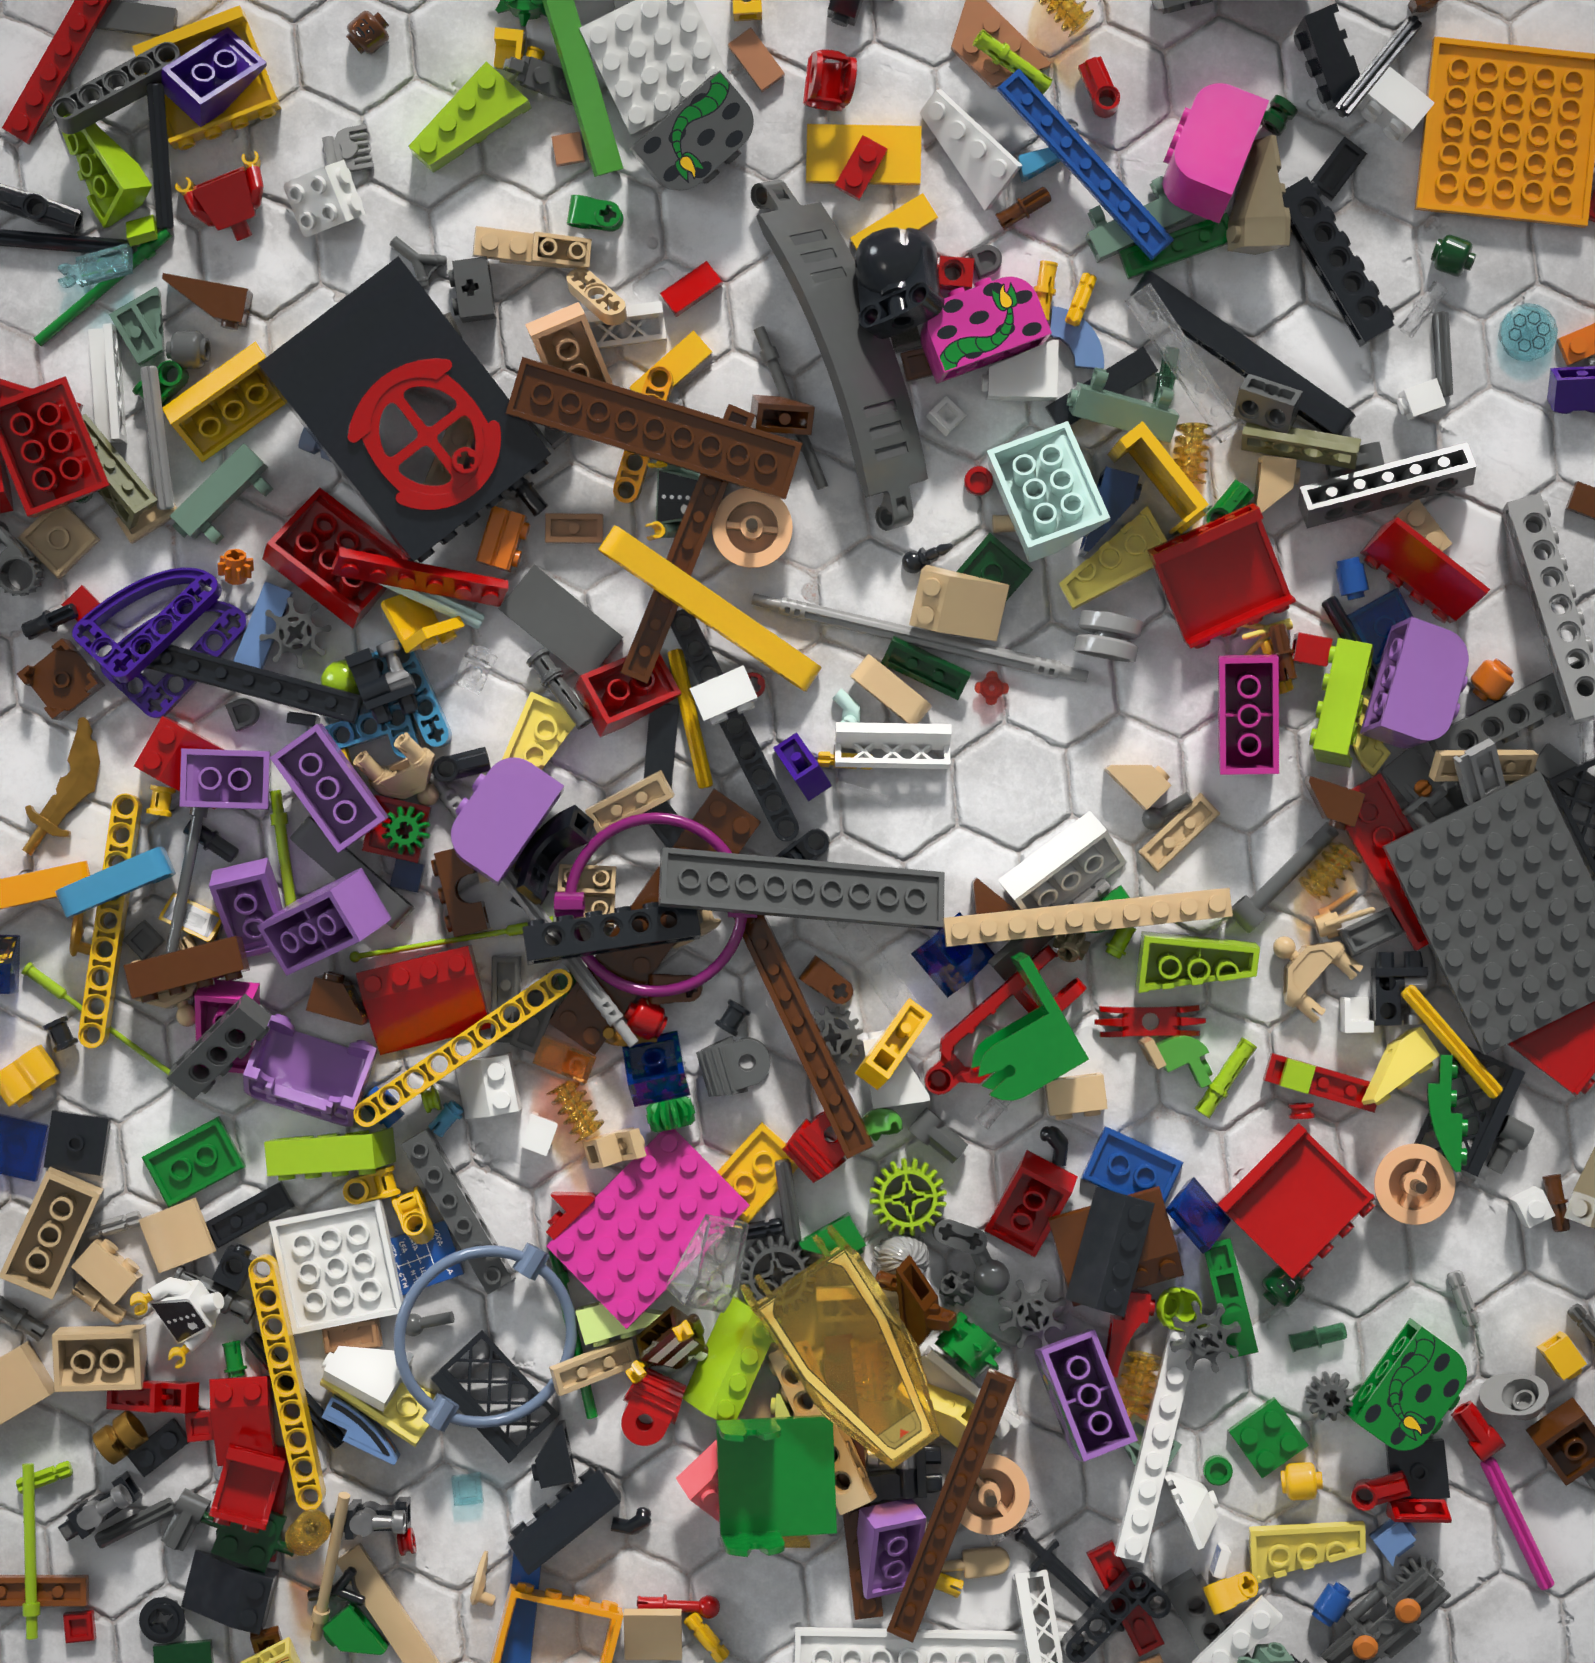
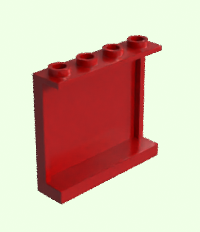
M1254 503L1147 550L1183 640L1190 649L1193 647L1195 649L1205 647L1211 643V639L1220 635L1221 637L1230 636L1237 631L1238 627L1245 624H1257L1264 619L1263 616L1272 612L1274 614L1284 612L1290 608V604L1296 602L1295 597L1290 594L1262 523L1264 518L1261 510Z
M1595 1001L1507 1045L1574 1096H1577L1580 1091L1586 1094L1595 1083V1080L1591 1078L1595 1073Z
M1298 1123L1217 1205L1293 1280L1297 1277L1302 1280L1314 1268L1311 1263L1318 1256L1321 1259L1326 1257L1334 1248L1331 1243L1338 1236L1343 1239L1355 1227L1352 1222L1359 1215L1364 1218L1375 1207L1372 1203L1375 1200V1196L1364 1188Z

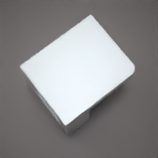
M1340 997L1341 1032L1374 1033V1021L1369 1019L1368 997Z
M533 1112L520 1147L547 1156L553 1144L552 1141L558 1128V1123L540 1117L539 1113Z

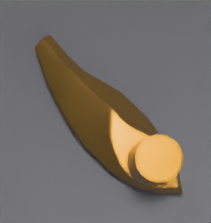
M83 913L73 916L69 946L72 957L76 956L77 952L90 955L91 944L81 941L84 933Z
M606 1028L603 1031L606 1043L622 1047L628 1046L617 1031H614L612 1028ZM635 1035L639 1040L635 1045L643 1042H657V1037L655 1036L650 1040H646Z

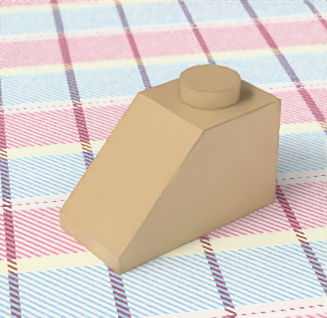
M1264 455L1258 459L1253 503L1260 508L1261 513L1294 488V484L1298 485L1300 468L1296 467L1297 459Z
M1108 765L1104 769L1143 810H1148L1172 786L1167 781L1170 776L1160 766L1154 768L1152 765Z

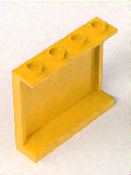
M240 5L132 46L135 56H138L160 43L171 42L178 47L182 56L229 27L262 58L247 17ZM266 67L221 115L202 127L165 95L168 142L175 150L178 148L179 150H187L194 147L196 141L204 138L206 140L216 139L222 135V131L233 128V130L242 129L248 126L251 120L256 118L263 120L276 114L275 111L280 110L281 106Z
M1143 421L1119 439L1107 454L1115 463L1125 454L1129 453L1182 521L1168 531L1170 535L1175 531L1182 534L1206 515L1203 509L1209 504Z

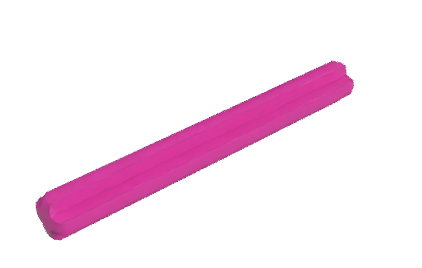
M1490 1457L1484 1462L1481 1461L1480 1465L1538 1587L1542 1591L1553 1587L1554 1580L1496 1459Z

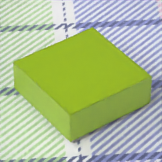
M154 215L126 222V234L130 246L158 239Z
M1287 1058L1279 1086L1308 1094L1316 1066Z

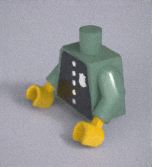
M657 461V463H647L650 468H662L658 469L656 521L645 525V527H652L655 534L648 536L647 540L675 538L700 474Z

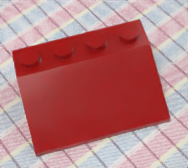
M66 376L0 401V450L27 517L36 518L110 486Z
M319 487L267 542L262 559L354 629L387 588L373 582L332 575V564L339 547L407 561L409 559L400 548Z
M1399 517L1380 526L1360 552L1365 557L1363 561L1374 570L1380 568L1387 574L1386 579L1397 588L1403 586L1410 592L1408 596L1414 602L1421 606L1426 604L1433 610L1431 614L1442 623L1457 621L1490 591L1486 585Z
M472 944L356 973L362 1001L380 1055L456 1037L488 1015ZM491 1023L483 1024L481 1030L490 1029Z

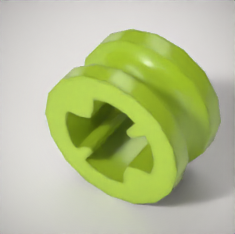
M435 1085L421 1093L422 1102L427 1113H431L433 1108L437 1110L442 1109L440 1096Z

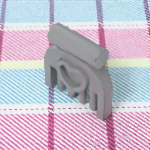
M366 124L344 128L337 132L335 139L333 136L322 138L327 165L344 160L347 168L352 172L374 168L373 162L355 164L372 160L371 155L357 158L359 154L371 151L370 148H359V146L368 145V140L351 141L368 136L367 132L350 135V133L366 131Z

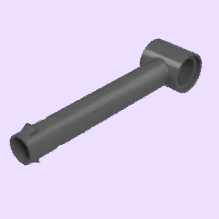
M1328 822L1251 898L1244 895L1232 906V918L1247 933L1253 931L1265 919L1266 914L1263 910L1339 835L1335 828L1328 826Z

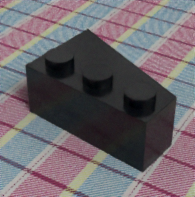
M1337 3L1304 16L1295 30L1296 35H1294L1297 49L1303 51L1307 59L1305 62L1306 70L1311 78H1315L1318 88H1316L1318 98L1322 104L1326 103L1328 110L1335 108L1337 103L1360 76L1354 55L1350 56L1343 40L1348 38L1346 30H1339L1334 13L1339 12Z

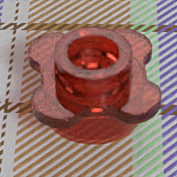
M989 671L982 682L975 684L974 689L976 693H980L985 698L986 704L995 705L997 699L1002 694L1008 693L1009 686L998 678L997 672ZM989 686H994V690L990 691Z

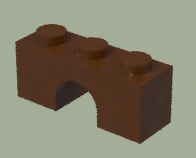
M454 848L434 853L435 859L431 860L434 876L440 877L442 887L438 888V894L441 904H446L449 915L445 916V923L448 932H453L454 937L490 929L484 901L468 903L458 893V885L461 879L467 875L477 873V871L462 862L456 855Z

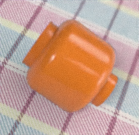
M1497 658L1494 661L1485 660L1470 678L1471 683L1475 686L1472 692L1485 702L1488 698L1494 701L1500 700L1514 683V679L1511 676L1514 673L1513 670Z

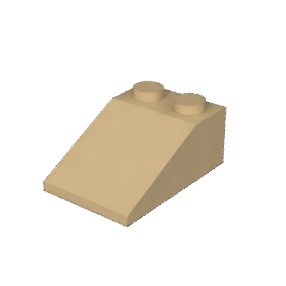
M926 565L921 569L909 625L940 633L997 641L1010 585Z

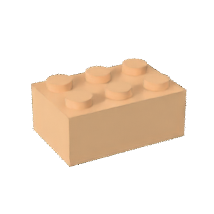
M579 302L525 324L541 363L613 384Z

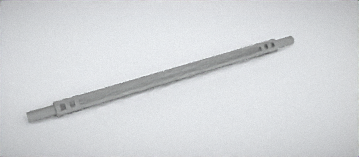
M754 593L751 603L752 605L778 610L779 614L890 640L895 636L912 645L1057 679L1058 676L1086 682L1089 671L1061 665L1060 661L782 597L781 600Z
M432 771L429 781L437 788L441 795L439 799L444 803L447 810L450 811L453 818L456 819L455 810L462 799L453 788H449L445 782L437 779ZM511 867L502 880L504 885L531 921L544 919L545 923L552 922L540 904L534 905L516 890L519 876ZM550 932L545 937L549 945L556 946L562 941V937L557 932ZM579 957L561 960L594 1003L597 1010L600 1011L603 1018L606 1019L609 1026H614L629 1048L638 1043L639 1040L622 1019L624 1015L618 1010V1007L612 1002V999L606 994Z

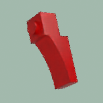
M1131 1290L1125 1316H1110L1105 1357L1113 1377L1118 1378L1124 1351L1137 1328L1142 1323H1148L1149 1316H1154L1155 1299H1151L1152 1295L1147 1290Z
M143 1381V1388L141 1390H108L106 1409L150 1413L170 1412L186 1414L198 1412L200 1382Z

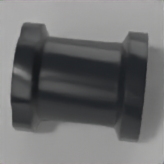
M729 999L727 1002L729 1004L721 1019L715 1021V1024L736 1037L738 1035V1027L745 1016L751 1014V1011Z
M67 1016L43 1026L44 1030L48 1031L55 1045L53 1048L55 1053L79 1042L77 1038L73 1037L67 1025Z

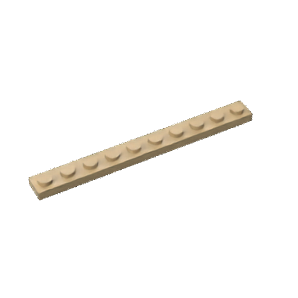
M1230 888L947 917L943 918L946 947L1224 918L1232 917L1233 913Z

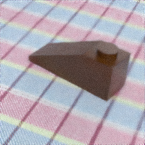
M163 273L162 279L216 321L220 322L221 327L230 330H238V326L247 327L253 293L249 289Z

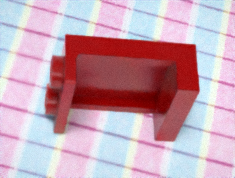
M230 1444L209 1516L214 1517L213 1521L226 1526H230L231 1522L242 1524L243 1530L253 1533H259L260 1529L266 1530L286 1458Z

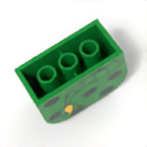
M1409 1318L1351 1399L1353 1406H1346L1344 1410L1354 1422L1389 1447L1401 1451L1415 1449L1421 1446L1431 1433L1434 1435L1439 1431L1443 1424L1442 1418L1448 1410L1452 1411L1457 1406L1460 1400L1459 1394L1467 1380L1465 1362L1454 1349Z

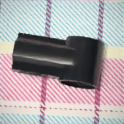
M486 747L442 756L433 765L435 777L443 782H452L457 779L489 772L491 769ZM444 761H450L454 765V773L450 777H442L439 773V766Z

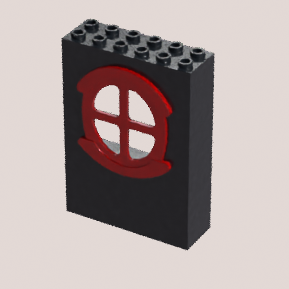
M399 256L258 364L259 371L406 557L412 562L418 560L419 563L425 561L435 553L432 547L438 542L445 545L458 535L455 529L461 524L464 527H468L481 516L478 511L484 506L487 510L491 509L504 499L501 496L502 492L506 489L510 492L514 491L526 482V479L523 477L529 471L532 474H536L549 464L546 458L551 455L550 451L526 420L506 414L509 398ZM413 387L433 388L453 398L456 402V407L436 424L429 427L423 423L405 400L404 392ZM390 403L397 405L418 433L414 441L392 457L385 454L379 434L381 415L384 408ZM462 416L468 417L471 421L475 435V452L479 458L477 468L468 474H461L453 468L451 457L437 440L438 435ZM427 446L450 473L451 480L439 486L419 484L402 475L399 471V465L420 448Z

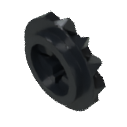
M167 1596L154 1597L144 1605L140 1612V1629L153 1642H171L183 1631L186 1623L185 1610L181 1608L177 1600H172ZM159 1611L164 1616L173 1615L167 1621V1627L162 1622L152 1624L159 1617Z

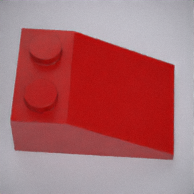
M661 654L658 656L647 684L620 673L626 657L580 675L574 690L585 710L593 718L592 724L600 738L632 724L681 696L682 693Z
M162 716L135 762L134 767L180 791L181 748L225 749L175 720Z
M1026 1150L984 1231L1036 1257L1051 1231L1048 1218L1059 1215L1073 1192L1078 1176Z
M270 1376L209 1379L210 1412L217 1466L224 1465L230 1444L276 1456L274 1392Z

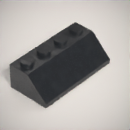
M1095 1187L1065 1299L1118 1316H1125L1155 1203Z
M600 1465L596 1469H593L592 1466L578 1476L580 1481L572 1488L569 1484L566 1485L555 1495L557 1499L549 1506L547 1503L542 1504L532 1513L534 1515L533 1519L526 1524L524 1521H521L510 1530L512 1535L508 1539V1544L528 1576L621 1502V1492Z

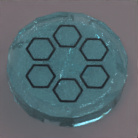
M1526 303L1516 306L1505 314L1500 323L1498 336L1505 352L1518 361L1530 362L1542 358L1551 351L1557 340L1558 329L1554 317L1547 309L1537 304Z

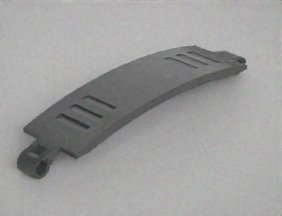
M779 179L754 184L751 189L753 205L758 209L766 208L772 210L771 212L758 214L756 216L758 223L793 288L822 355L844 420L858 480L865 498L884 493L883 502L875 513L876 522L882 530L888 531L908 525L912 522L914 515L909 487L912 484L928 479L926 464L914 412L889 338H877L859 324L860 301L855 260L821 202L807 205L799 204L786 183Z

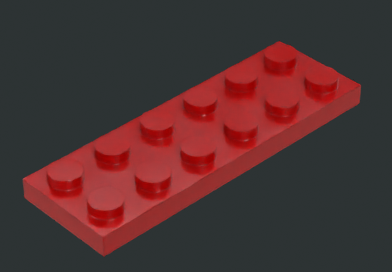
M1378 773L1352 788V790L1364 793L1365 797L1355 827L1346 826L1345 831L1392 910L1414 951H1417L1429 943L1382 847L1414 830L1406 816L1401 812L1402 809L1381 773Z

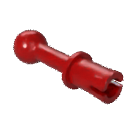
M663 1594V1597L637 1596V1609H682V1612L699 1613L706 1619L714 1618L720 1611L718 1599L711 1595H706L699 1601L667 1600V1594Z

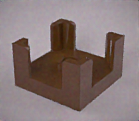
M63 638L52 645L51 648L54 650L36 665H27L17 673L22 682L27 686H31L47 707H44L48 715L52 719L60 721L105 686L72 642Z

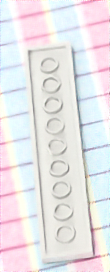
M795 1627V1663H1028L1022 1631L918 1629L912 1643L887 1632V1629ZM1058 1632L1060 1645L1061 1640L1066 1632ZM1043 1633L1038 1640L1040 1652L1048 1657L1054 1649V1643L1050 1637ZM1075 1642L1071 1645V1647L1073 1649H1076L1077 1651L1081 1648V1646L1076 1644ZM1061 1647L1063 1662L1075 1663L1069 1660ZM1054 1654L1051 1660L1057 1663L1056 1655Z

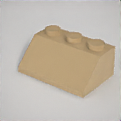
M146 1324L59 1327L52 1334L54 1392L141 1390L143 1388L147 1359Z

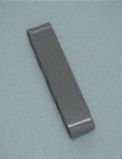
M171 42L160 43L55 100L51 110L58 128L65 134L77 133L146 96L147 84H162V68L181 57L178 47ZM116 87H122L121 89L114 90Z
M308 816L291 835L290 839L335 879L362 868L391 916V920L386 924L394 930L414 910L410 902L348 848L338 853L312 817Z

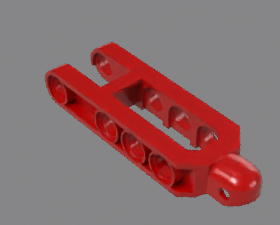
M1047 945L1031 960L1039 972L1051 960L1058 957V954L1050 945ZM1018 971L941 1038L940 1060L926 1072L924 1078L925 1085L930 1092L937 1095L945 1094L959 1082L980 1084L992 1074L978 1077L980 1066L972 1069L971 1067L964 1066L955 1056L954 1046L966 1035L972 1034L985 1018L997 1012L996 1009L1012 995L1028 1013L1039 1007L1023 989L1026 984ZM1076 977L1056 993L1053 998L1060 1010L1063 1011L1087 987Z

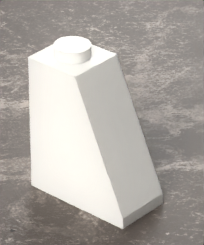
M1051 340L990 366L987 375H982L981 390L982 392H987L986 400L1056 401L1058 396L1059 340Z
M884 1031L868 1033V1038L863 1039L865 1057ZM905 1056L889 1080L879 1090H876L869 1084L873 1109L930 1101L927 1090Z
M338 1346L334 1354L329 1352L321 1366L324 1369L323 1379L382 1412H384L402 1382L396 1365L394 1351ZM406 1352L409 1367H411L414 1355Z

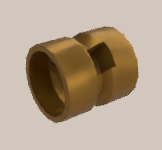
M124 1411L113 1419L112 1426L105 1425L93 1434L96 1448L113 1465L129 1454V1449H137L148 1441L149 1438L145 1427L131 1411Z

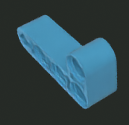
M415 650L410 652L409 660L401 664L404 670L411 675L418 674L421 677V685L417 688L419 695L416 696L418 706L421 702L429 700L433 704V711L428 716L421 715L419 711L413 713L426 743L433 747H445L451 741L452 732L418 653ZM377 651L374 652L376 659H380L383 662L382 675L388 673L386 657L381 658ZM439 717V721H434L437 729L444 730L440 742L437 739H431L434 729L431 724L425 726L424 722L433 721Z
M400 705L389 706L392 714L396 710H401ZM370 712L359 715L357 724L340 721L324 726L340 749L354 747L389 736L394 753L399 757L407 758L394 747L397 737L401 734L404 735L405 732L421 747V741L412 714L406 715L403 724L400 726H395L392 721L383 725L377 724L376 732L370 735L364 730V723L368 719H374ZM342 727H346L350 732V738L345 743H340L336 736L337 731Z
M156 847L64 886L55 892L66 918H70L148 884L163 881L174 876L176 872L165 847Z

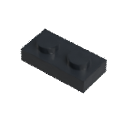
M173 1418L152 1434L148 1441L137 1449L130 1451L127 1457L141 1475L145 1477L189 1443L187 1442V1434L176 1419Z

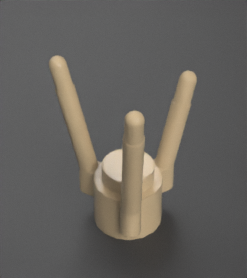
M1354 889L1330 905L1318 909L1319 915L1313 916L1320 938L1327 936L1328 939L1339 936L1338 932L1340 930L1337 929L1342 928L1341 923L1373 913L1375 908L1362 909L1341 917L1338 916L1337 912L1331 913L1332 910L1357 895L1358 891Z

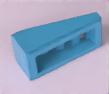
M1049 147L1019 155L1017 160L1023 165L1019 170L1021 182L1030 180L1061 162V160Z

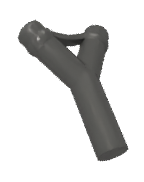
M397 236L389 244L412 263L417 281L423 289L429 287L428 281L432 273L440 266H446L447 264L446 256L418 254ZM424 265H434L428 275H426Z

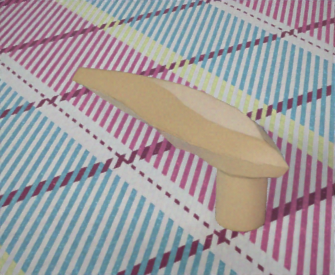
M699 910L703 923L699 924L700 937L716 929L721 923L720 919H714L712 911ZM694 940L676 942L672 947L675 949Z
M484 1551L477 1568L470 1596L472 1605L481 1602L492 1607L495 1601V1595L483 1591L486 1584L488 1551Z

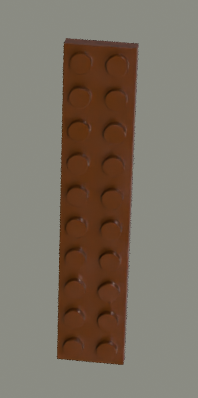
M525 357L521 359L506 414L784 500L787 498L803 444Z
M715 788L692 818V820L715 833L728 846L731 852L739 854L761 823L759 819ZM684 830L672 846V848L717 852L705 840L688 830ZM660 865L630 905L631 910L643 909V904L659 901ZM664 915L660 919L661 924L666 928H672L676 925V919L672 915ZM636 919L632 922V928L636 932L641 933L648 929L646 921L642 919ZM617 925L610 933L609 937H614L618 935L619 928ZM675 943L598 954L594 957L615 975L625 980L645 985L648 982V975H653ZM587 966L606 994L612 999V1002L618 1007V1010L624 1015L625 1011L629 1008L630 1002H633L638 995L630 994L609 985ZM577 981L549 1021V1024L594 1055H596L606 1041L603 1031L606 1028L614 1029V1026H609L606 1019L603 1018L600 1011L597 1010L594 1003Z

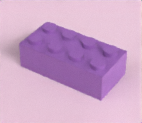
M322 723L316 724L270 757L338 853L388 819L387 813Z

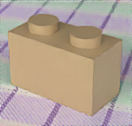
M1101 1072L1060 1077L1045 1085L1048 1114L1055 1116L1056 1120L1073 1118L1072 1113L1084 1112V1116L1101 1115V1110L1108 1109L1104 1075Z
M100 1237L91 1243L71 1267L108 1301L115 1305L143 1275L138 1271L140 1268L130 1258L124 1259L117 1252L118 1247L112 1241L106 1238L103 1240Z

